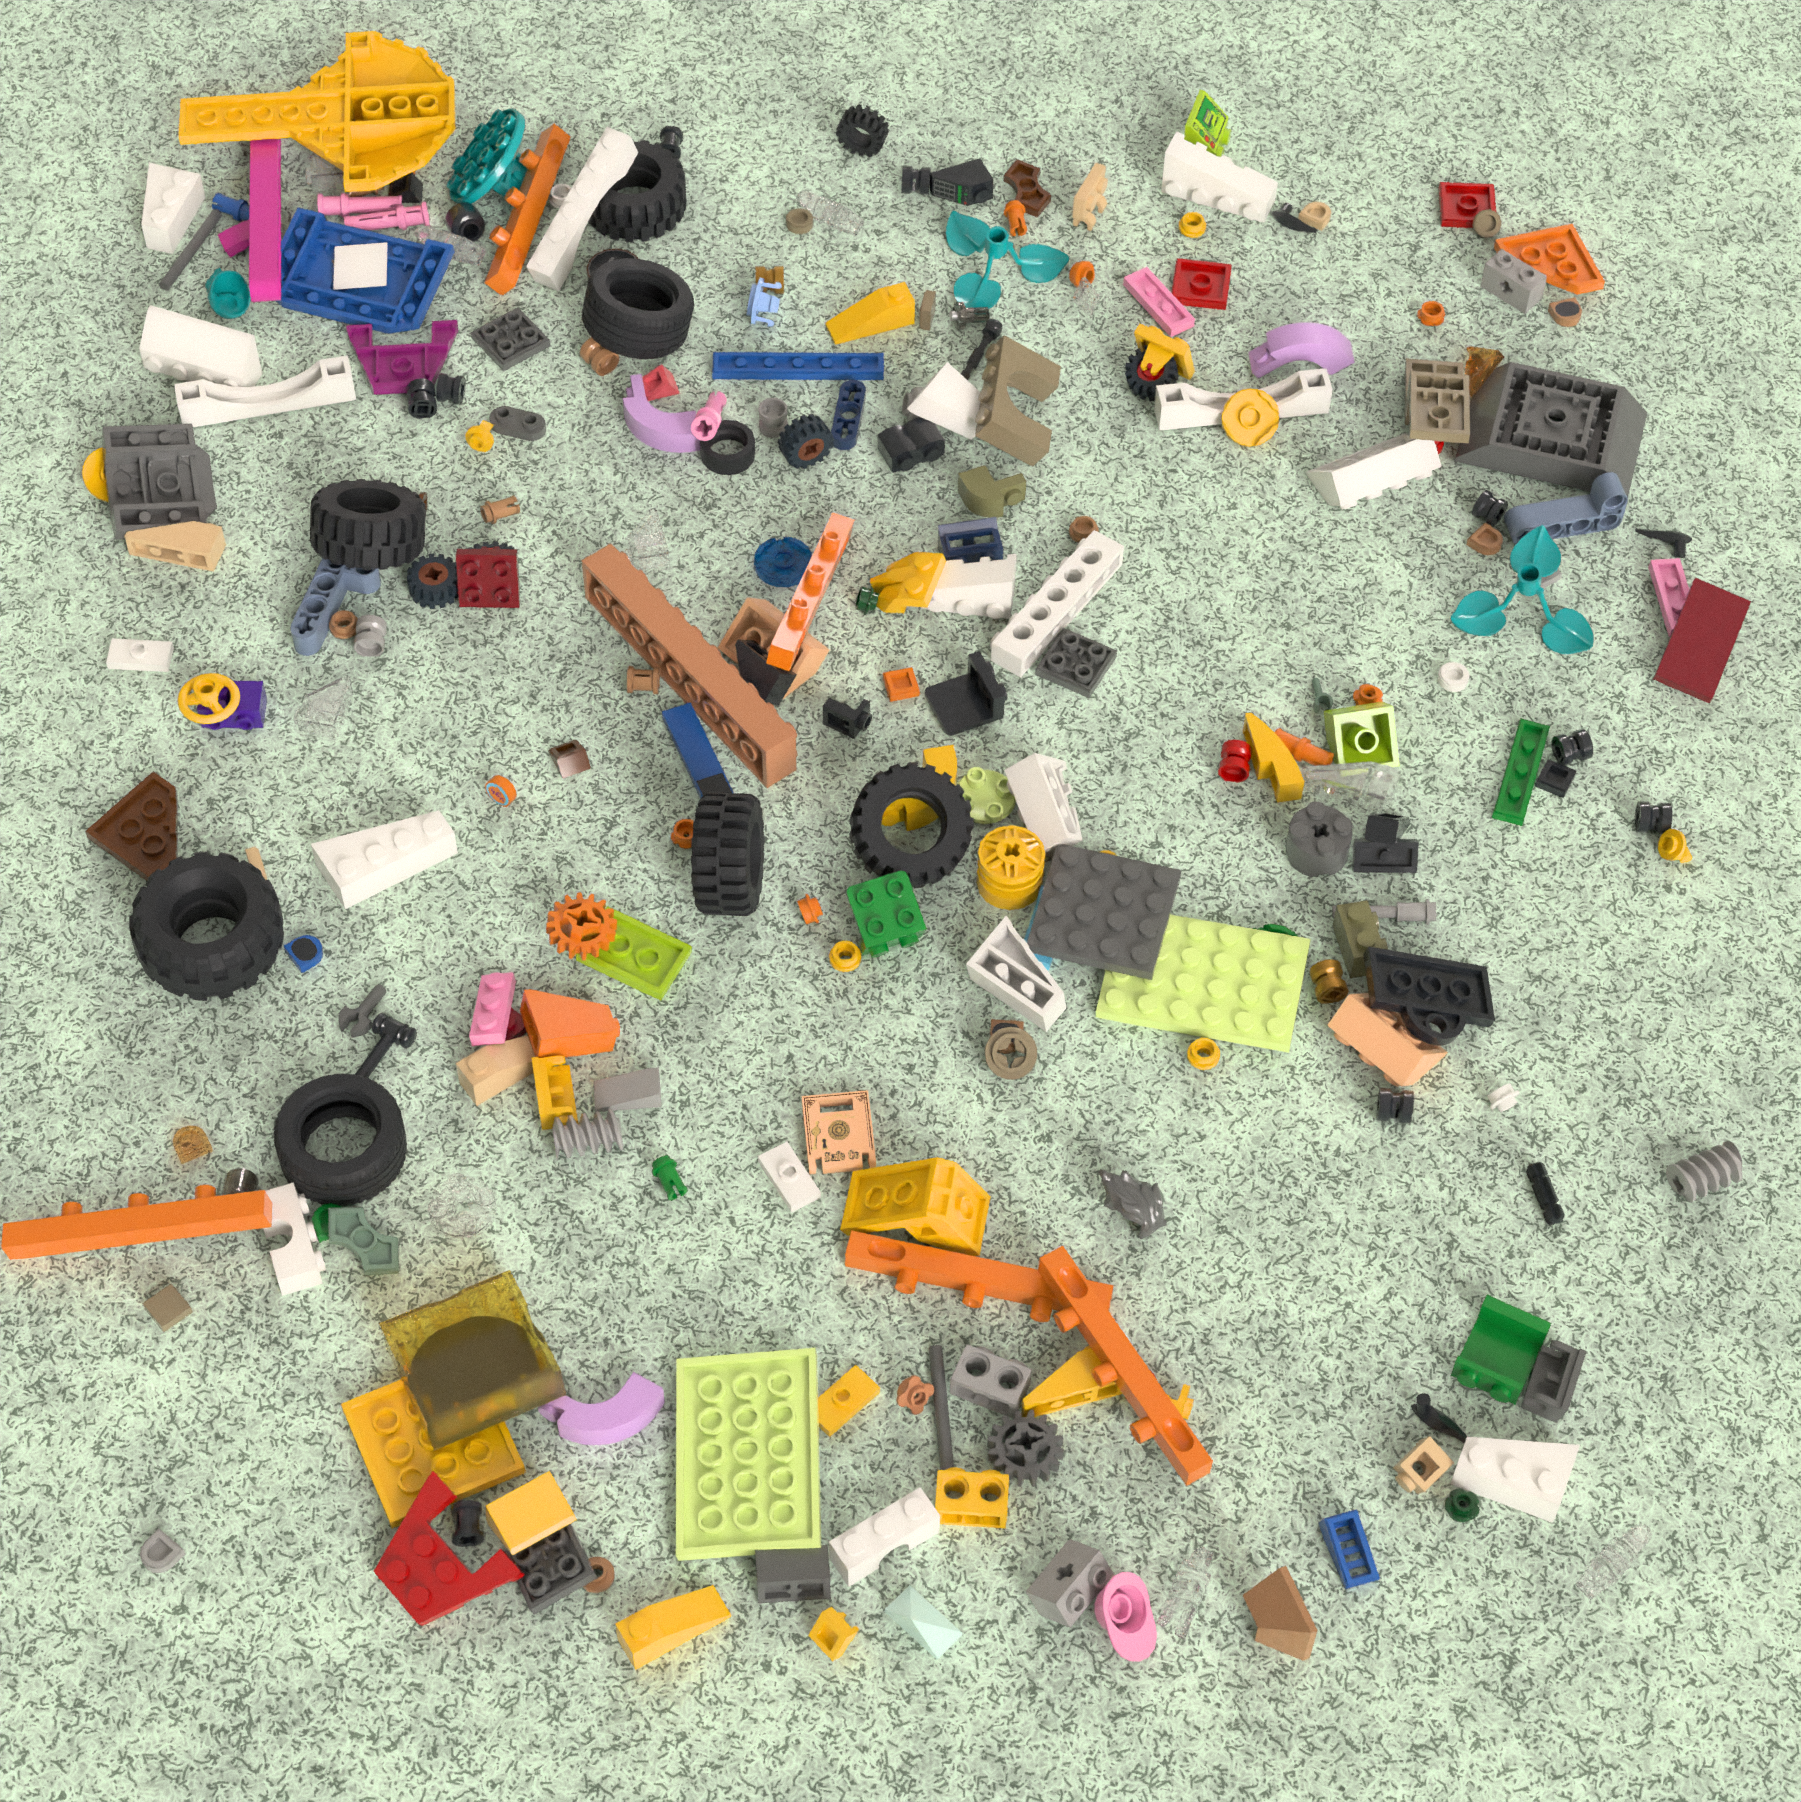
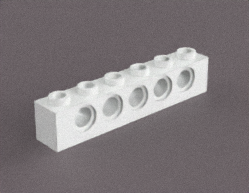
M1095 530L1086 539H1081L1075 552L1070 557H1065L1062 560L1056 573L1053 576L1049 575L1036 595H1030L1025 603V607L1019 613H1014L1011 616L1006 628L993 636L990 642V648H992L991 661L1021 678L1057 638L1062 629L1068 626L1119 569L1123 561L1124 546Z

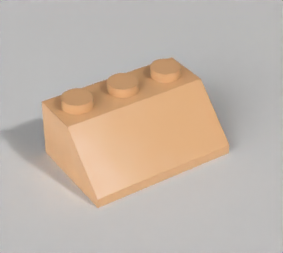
M747 597L719 644L718 649L737 664L735 644L738 639L756 641L769 652L770 645L785 614L766 599ZM808 632L790 669L797 676L784 698L816 674L830 650Z
M1368 993L1349 994L1327 1025L1335 1032L1334 1037L1346 1046H1353L1360 1052L1358 1056L1361 1060L1370 1066L1376 1065L1384 1072L1383 1077L1397 1087L1413 1085L1448 1053L1441 1046L1431 1045L1416 1038L1406 1028L1400 1013L1370 1008Z

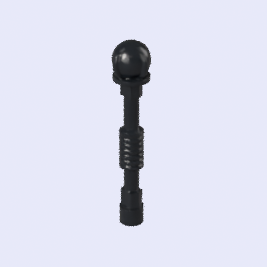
M989 319L983 328V340L978 348L974 349L966 362V368L960 373L966 380L970 378V373L978 366L984 356V350L988 343L990 344L991 341L997 340L1003 327L999 320Z

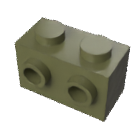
M1368 900L1336 906L1332 926L1349 978L1366 976L1363 955L1368 947L1388 950L1385 938H1380L1378 932L1379 919L1377 913L1371 911Z

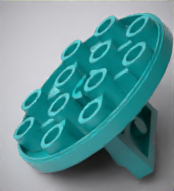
M509 108L503 111L497 109L486 124L480 123L473 132L474 138L463 155H459L454 160L451 167L454 173L448 180L446 187L449 189L451 200L455 203L466 202L472 204L492 189L503 197L513 186L520 190L527 172V168L519 162L521 154L518 152L523 139L525 117L516 109Z

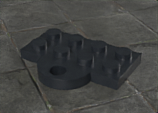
M1368 947L1363 953L1370 1008L1400 1013L1406 1028L1419 1040L1436 1046L1447 1045L1459 1036L1465 1024L1490 1027L1494 1023L1495 1016L1486 966L1375 947ZM1429 1023L1435 1024L1441 1033L1435 1032Z

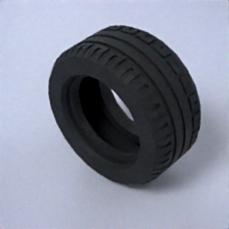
M636 258L612 260L597 268L588 280L582 308V321L594 341L615 354L635 359L662 358L672 354L684 344L692 319L694 297L683 278L661 264Z
M342 1073L314 1079L298 1088L287 1098L275 1120L274 1144L285 1179H287L289 1184L294 1182L297 1193H304L306 1199L322 1205L332 1203L339 1206H347L348 1204L361 1203L364 1200L371 1199L373 1196H377L379 1192L384 1191L397 1178L406 1159L407 1141L400 1108L392 1094L384 1086L367 1077L363 1078L360 1075ZM352 1117L364 1120L377 1131L372 1144L361 1155L348 1161L331 1163L319 1160L305 1150L310 1135L321 1124L335 1118Z

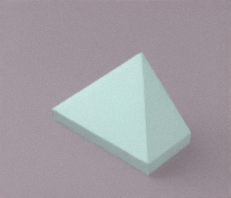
M911 1585L884 1609V1612L936 1659L944 1654L962 1636V1632Z

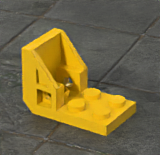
M939 1157L856 1170L852 1172L840 1230L847 1236H850L851 1230L861 1233H872L905 1228L920 1242L952 1252L978 1256L981 1251L991 1196L956 1162Z

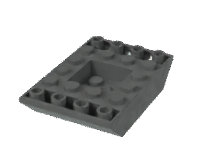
M1508 362L1485 372L1482 381L1473 392L1470 402L1469 443H1459L1455 462L1591 492L1592 484L1598 476L1613 472L1618 475L1628 497L1647 412L1623 386ZM1550 417H1552V418H1557V419H1561L1562 421H1561V422H1555V421H1552V420L1550 419Z

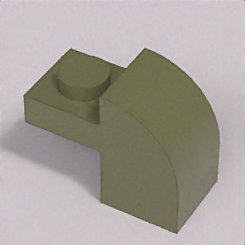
M986 465L958 473V493L965 506L974 514L986 518L1003 517L1004 506H1013L1025 500L1026 480L1023 474L1020 473L994 481Z

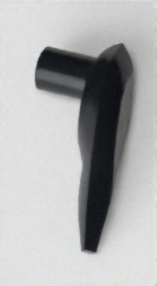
M1286 202L1279 210L1271 212L1277 222L1288 229L1305 233H1317L1318 231L1297 217L1290 215L1293 209L1290 203Z
M1635 529V532L1674 545V557L1684 558L1686 556V544L1692 541L1689 535L1677 531Z
M1419 1394L1416 1398V1404L1410 1405L1418 1418L1436 1431L1451 1435L1465 1444L1467 1435L1446 1414L1431 1406V1398L1428 1394Z

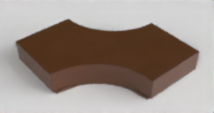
M1016 159L1004 174L1003 181L1015 190L1017 194L1015 200L1020 201L1024 205L1025 213L1038 218L1051 202V195L1038 183L1041 169Z

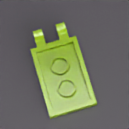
M613 909V919H617V930H615V941L610 942L609 950L604 951L600 948L599 957L597 958L588 953L585 961H582L580 954H576V961L640 992L662 1000L692 953V946Z

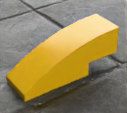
M1245 713L1243 734L1245 741L1252 747L1251 761L1257 780L1270 778L1277 803L1300 800L1303 793L1304 779L1292 754L1281 739L1253 713Z

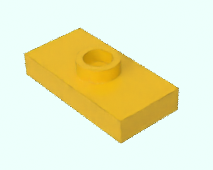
M857 1365L852 1367L818 1397L819 1428L829 1437L880 1393V1387Z

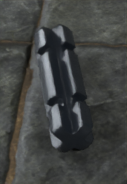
M1542 1162L1529 1164L1526 1174L1529 1181L1534 1183L1532 1189L1540 1209L1545 1211L1543 1216L1546 1223L1549 1225L1561 1223L1565 1214L1561 1205L1557 1204L1559 1199L1550 1178L1546 1177L1548 1172Z

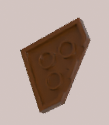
M153 771L85 831L87 838L147 881L157 869L162 871L168 867L169 861L178 858V794L176 787Z

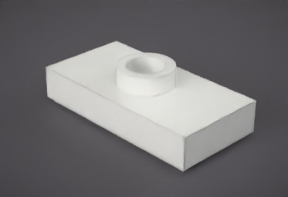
M112 638L106 660L108 669L169 672L174 649L172 641Z
M788 1142L758 1156V1163L791 1213L821 1198L820 1190Z

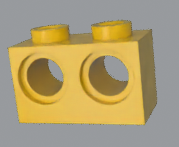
M956 1467L938 1470L935 1509L940 1514V1524L1006 1528L1009 1474H1001L996 1470H984L981 1473L966 1472L964 1469ZM951 1491H957L963 1496L958 1499H951L946 1494ZM990 1493L996 1495L998 1499L986 1501L981 1496Z

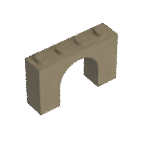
M1004 335L996 344L992 343L985 354L987 363L982 374V380H984L983 388L978 397L980 407L975 417V422L977 423L975 436L1028 465L1034 466L1049 452L1052 430L1021 413L1011 401L1007 386L1016 388L1043 402L1058 388L1061 366Z

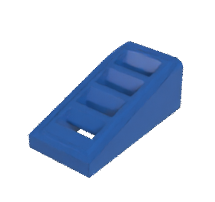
M1357 1509L1330 1516L1318 1522L1323 1539L1345 1589L1380 1579ZM1345 1526L1349 1527L1350 1532L1337 1535L1335 1529ZM1354 1539L1356 1545L1344 1549L1341 1548V1542ZM1357 1552L1360 1553L1361 1559L1346 1563L1344 1556ZM1365 1565L1366 1573L1350 1576V1569Z

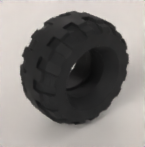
M207 851L194 853V857L182 859L181 856L169 861L168 867L162 871L157 869L148 877L146 881L147 887H140L132 903L133 915L129 916V929L136 956L144 972L153 982L157 981L164 990L179 997H182L185 993L193 1000L207 1001V998L211 996H219L220 999L231 997L233 992L240 988L247 990L257 983L260 973L267 974L276 961V954H278L279 948H282L284 922L274 887L270 880L264 879L261 870L245 860L239 862L238 858L234 857V855L220 852L218 856L208 854ZM219 917L236 923L230 933L212 942L194 944L181 939L184 932L191 925L203 919Z

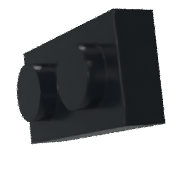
M1354 839L1353 872L1417 873L1419 842L1417 839H1399L1397 843L1390 845L1366 839Z

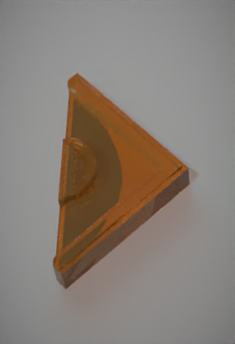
M1473 346L1467 347L1469 360L1466 361L1465 375H1469V397L1475 394L1504 359L1499 350Z

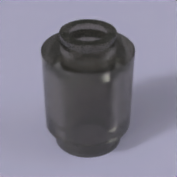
M244 1168L232 1169L225 1175L221 1195L257 1191L258 1177L252 1171Z

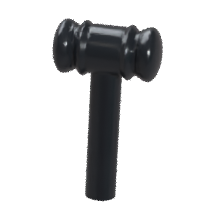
M385 1013L378 1014L372 1023V1032L379 1034L381 1038L355 1075L369 1078L392 1044L401 1045L404 1049L411 1047L416 1040L417 1030L414 1027H409L408 1024L394 1019L392 1016H387Z

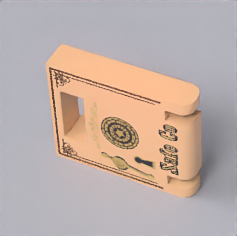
M868 1090L802 1096L809 1174H816V1159H821L823 1174L862 1170V1155H868L869 1168L876 1167ZM852 1105V1110L820 1113V1107Z

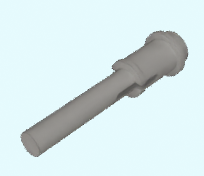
M1426 899L1425 902H1396V906L1370 905L1371 911L1376 912L1378 918H1396L1397 922L1425 921L1426 925H1429L1430 921H1436V902H1430L1429 899ZM1332 905V918L1335 916L1337 905Z

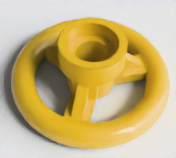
M206 673L193 677L183 685L178 694V707L181 713L190 721L199 724H213L225 720L236 710L240 701V692L235 682L229 677L217 673ZM225 686L230 691L231 698L228 705L223 709L218 702V695ZM201 704L204 707H209L214 714H197L188 705Z

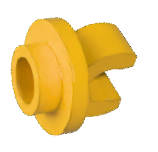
M482 420L479 426L470 427L465 435L468 445L477 451H489L494 444V438L490 433L494 424Z

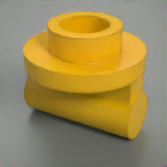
M1669 829L1660 836L1658 852L1663 859L1669 861L1680 860L1681 863L1692 860V855L1686 845L1685 836L1681 831Z

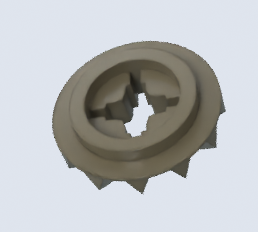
M1017 1027L999 1029L989 1037L984 1049L988 1067L994 1075L1007 1080L1024 1077L1033 1069L1037 1060V1046L1034 1039L1026 1031ZM1011 1039H1013L1014 1050L1019 1051L1024 1056L1013 1058L1010 1068H1008L1007 1057L997 1053V1050L1008 1049Z

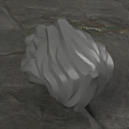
M1102 1169L1098 1171L1102 1177L1101 1182L1106 1192L1104 1207L1118 1210L1124 1218L1141 1225L1139 1239L1148 1237L1160 1227L1167 1225V1220H1164L1163 1198L1157 1182L1153 1185L1141 1182L1125 1170L1121 1172L1120 1176Z

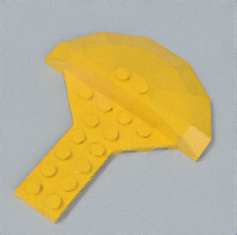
M377 31L346 33L345 52L338 56V62L331 67L324 66L310 77L311 81L302 88L297 86L290 92L180 98L178 137L180 145L292 138L344 171L343 184L345 192L377 190L426 166L455 131V83L451 76H447L442 71L441 65L437 61L433 62L428 56V52L420 46H417L416 49L404 45L402 40L397 38L394 41L383 38L382 33Z

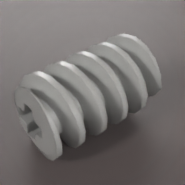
M612 1109L608 1110L606 1120H603L599 1111H595L592 1122H590L586 1113L581 1114L578 1124L572 1115H568L566 1125L564 1126L559 1117L554 1118L552 1130L557 1160L560 1150H563L567 1158H571L573 1148L577 1149L580 1156L585 1155L587 1146H590L594 1155L598 1154L600 1144H603L609 1153L612 1150L613 1142L617 1143L621 1151L624 1150L620 1120Z
M1726 1141L1722 1145L1712 1147L1711 1150L1707 1149L1700 1152L1699 1155H1692L1688 1160L1683 1159L1678 1161L1677 1164L1667 1166L1666 1177L1676 1194L1683 1195L1688 1202L1696 1201V1194L1702 1198L1707 1196L1708 1190L1713 1193L1719 1191V1184L1726 1188L1730 1186L1731 1180L1735 1183L1742 1181V1158L1735 1144L1731 1141Z

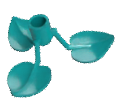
M954 210L951 212L947 222L946 240L949 248L954 253L961 256H969L975 251L981 253L985 249L988 255L983 277L977 273H967L960 276L955 282L954 297L963 311H973L974 314L981 313L997 304L1001 296V286L998 282L988 280L993 259L1002 258L1007 253V250H1009L1015 263L1022 265V276L1034 283H1045L1053 280L1069 262L1070 257L1067 254L1042 244H1029L1022 247L1018 257L1013 248V243L1008 242V232L1006 229L999 226L990 228L982 220L960 214Z
M1544 525L1538 526L1527 533L1514 546L1510 555V565L1513 571L1517 573V583L1512 585L1511 591L1502 604L1499 605L1498 598L1491 592L1484 590L1474 591L1460 601L1455 612L1451 615V622L1461 631L1477 636H1491L1501 631L1505 626L1506 617L1502 610L1506 609L1516 592L1519 591L1524 596L1537 594L1546 619L1549 621L1543 627L1541 634L1546 647L1560 654H1573L1590 650L1594 643L1591 626L1581 613L1570 608L1560 609L1555 617L1550 613L1544 596V589L1541 587L1542 577L1550 576L1558 570L1561 564V552Z

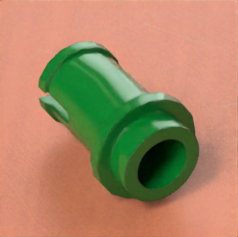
M664 1155L653 1161L652 1175L658 1177L668 1200H675L678 1197L673 1186H676L681 1197L687 1193L688 1189L676 1169V1160L671 1159L669 1155Z

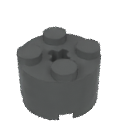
M1311 802L1307 807L1299 810L1290 821L1286 840V853L1291 866L1298 872L1310 877H1318L1325 874L1330 876L1339 872L1348 859L1352 840V821L1337 809L1325 806L1321 802Z

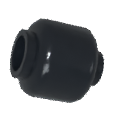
M462 202L453 205L448 210L445 224L455 240L463 244H470L480 239L485 231V221L474 205Z

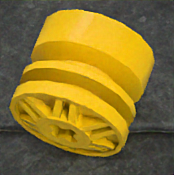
M1009 825L990 831L981 840L978 850L976 883L979 894L987 903L996 908L1015 910L1034 903L1038 898L1040 887L1043 885L1045 850L1043 842L1035 833L1024 827Z

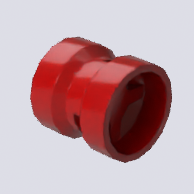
M1233 739L1224 742L1221 747L1222 760L1219 763L1218 775L1223 780L1239 783L1247 780L1250 772V765L1248 763L1252 757V747L1242 740Z

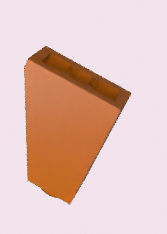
M527 989L523 992L520 1013L535 1057H573L613 1051L616 1037L620 1036V1025L618 1019L613 1018L609 1005Z

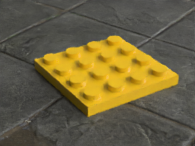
M409 1376L341 1403L345 1418L392 1529L400 1526L429 1474L433 1471L442 1478L457 1496L450 1504L526 1473L525 1466L504 1419L435 1446L412 1396Z

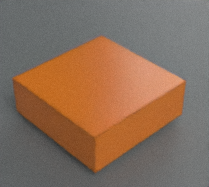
M912 667L883 673V682L890 702L920 696V690Z

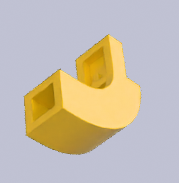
M954 745L923 749L922 767L925 768L927 764L935 766V772L941 775L945 771L952 776L950 781L956 786L957 758ZM902 798L894 801L886 808L882 817V825L893 826L898 822L904 821L906 830L911 831L930 824L938 816L923 801L913 798Z

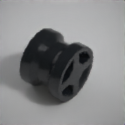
M440 373L436 386L437 401L445 402L451 400L454 404H462L466 390L465 377L457 375L453 378L449 377L448 374Z
M1485 490L1475 502L1472 515L1476 518L1482 517L1486 520L1487 524L1494 527L1505 514L1508 502L1504 499H1496L1492 492Z

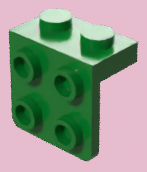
M897 871L848 887L846 896L861 936L857 943L861 956L870 954L871 958H875L888 953L889 947L900 944L901 948H907L920 942L919 938L922 937L927 928L905 871Z

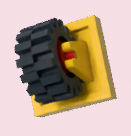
M1140 323L1134 332L1138 349L1135 350L1136 356L1131 354L1128 357L1130 363L1126 362L1125 376L1129 389L1132 390L1135 396L1139 394L1142 400H1145L1147 396L1149 401H1154L1157 385L1176 384L1179 376L1190 380L1195 373L1190 347L1184 340L1178 337L1172 339L1164 335L1159 328L1152 325L1147 327Z

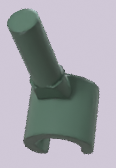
M1313 678L1312 684L1316 697L1313 704L1314 712L1319 713V703L1326 704L1328 710H1331L1333 698L1329 694L1323 693L1319 678Z

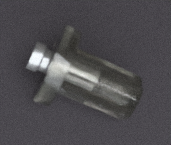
M956 301L953 305V311L949 313L950 321H953L956 330H963L966 323L987 322L990 319V312L988 307L966 308L964 302Z

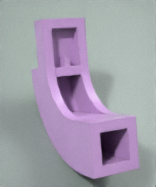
M1293 323L1275 328L1266 333L1267 342L1249 351L1251 370L1257 378H1261L1280 366L1293 361L1304 360L1314 362L1323 369L1326 368L1329 375H1333L1355 363L1351 342L1338 330L1318 323Z
M642 374L630 375L631 387L626 388L627 398H623L625 422L632 434L641 442L658 450L676 453L700 451V440L691 431V424L696 416V410L667 413L654 408L646 398Z
M633 1372L622 1389L607 1401L585 1404L560 1394L537 1404L544 1418L551 1422L557 1421L560 1437L584 1445H606L625 1440L645 1428L660 1411L665 1400L662 1387Z

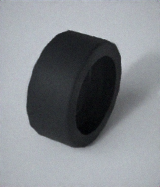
M721 420V424L711 440H700L702 462L714 473L721 475L739 474L747 470L754 462L756 451L753 431L739 421ZM724 440H734L745 446L743 450L730 455L719 454L711 449L714 444Z

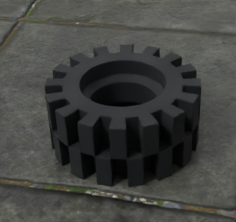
M857 105L856 108L854 106L849 107L844 112L837 126L836 136L839 137L838 142L840 144L845 143L843 148L845 150L848 148L852 149L850 152L852 154L859 152L860 156H864L866 153L867 157H872L873 153L875 155L878 154L889 133V129H887L889 126L888 122H884L885 117L883 115L878 117L879 111L875 109L871 112L869 106H866L865 109H862V105ZM856 128L863 129V130H865L868 134H864V133L860 132L859 130H857Z

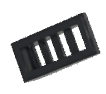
M1382 812L1371 814L1367 819L1365 839L1393 845L1399 841L1407 830L1411 819L1405 816Z

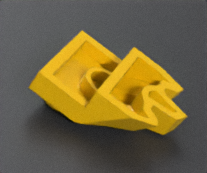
M914 552L888 565L885 573L870 578V584L873 586L874 592L879 593L876 607L885 613L902 614L905 613L907 606L928 608L946 563L943 553Z

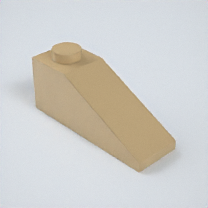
M196 521L128 531L124 536L129 555L213 572L226 546L221 526Z
M528 1035L507 1040L505 1043L484 1046L456 1062L459 1083L476 1106L534 1073L531 1058L535 1057Z

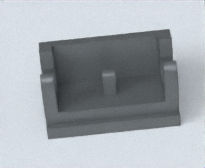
M1551 1340L1550 1347L1542 1345L1538 1351L1521 1408L1557 1423L1569 1409L1587 1351L1578 1350L1556 1340Z
M821 1545V1548L755 1550L758 1604L831 1599L828 1545Z

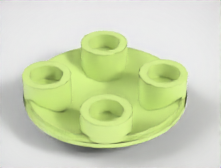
M973 767L958 782L964 790V799L970 801L972 807L970 817L974 818L975 823L991 824L999 822L1006 818L1014 809L1016 799L1007 787L1008 778L1001 773Z

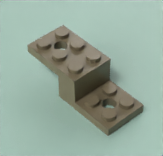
M1406 358L1405 425H1409V439L1469 443V375H1463V363Z

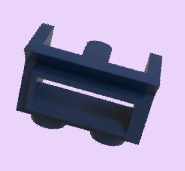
M996 517L938 525L937 546L939 553H943L946 561L962 559L963 564L980 562V557H990L991 561L1003 560V545ZM990 535V542L974 544V537ZM961 540L963 546L951 548L949 541Z

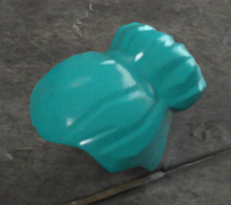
M220 267L215 269L205 283L211 308L217 315L225 319L241 317L248 310L251 300L250 290L245 278L236 271H222Z

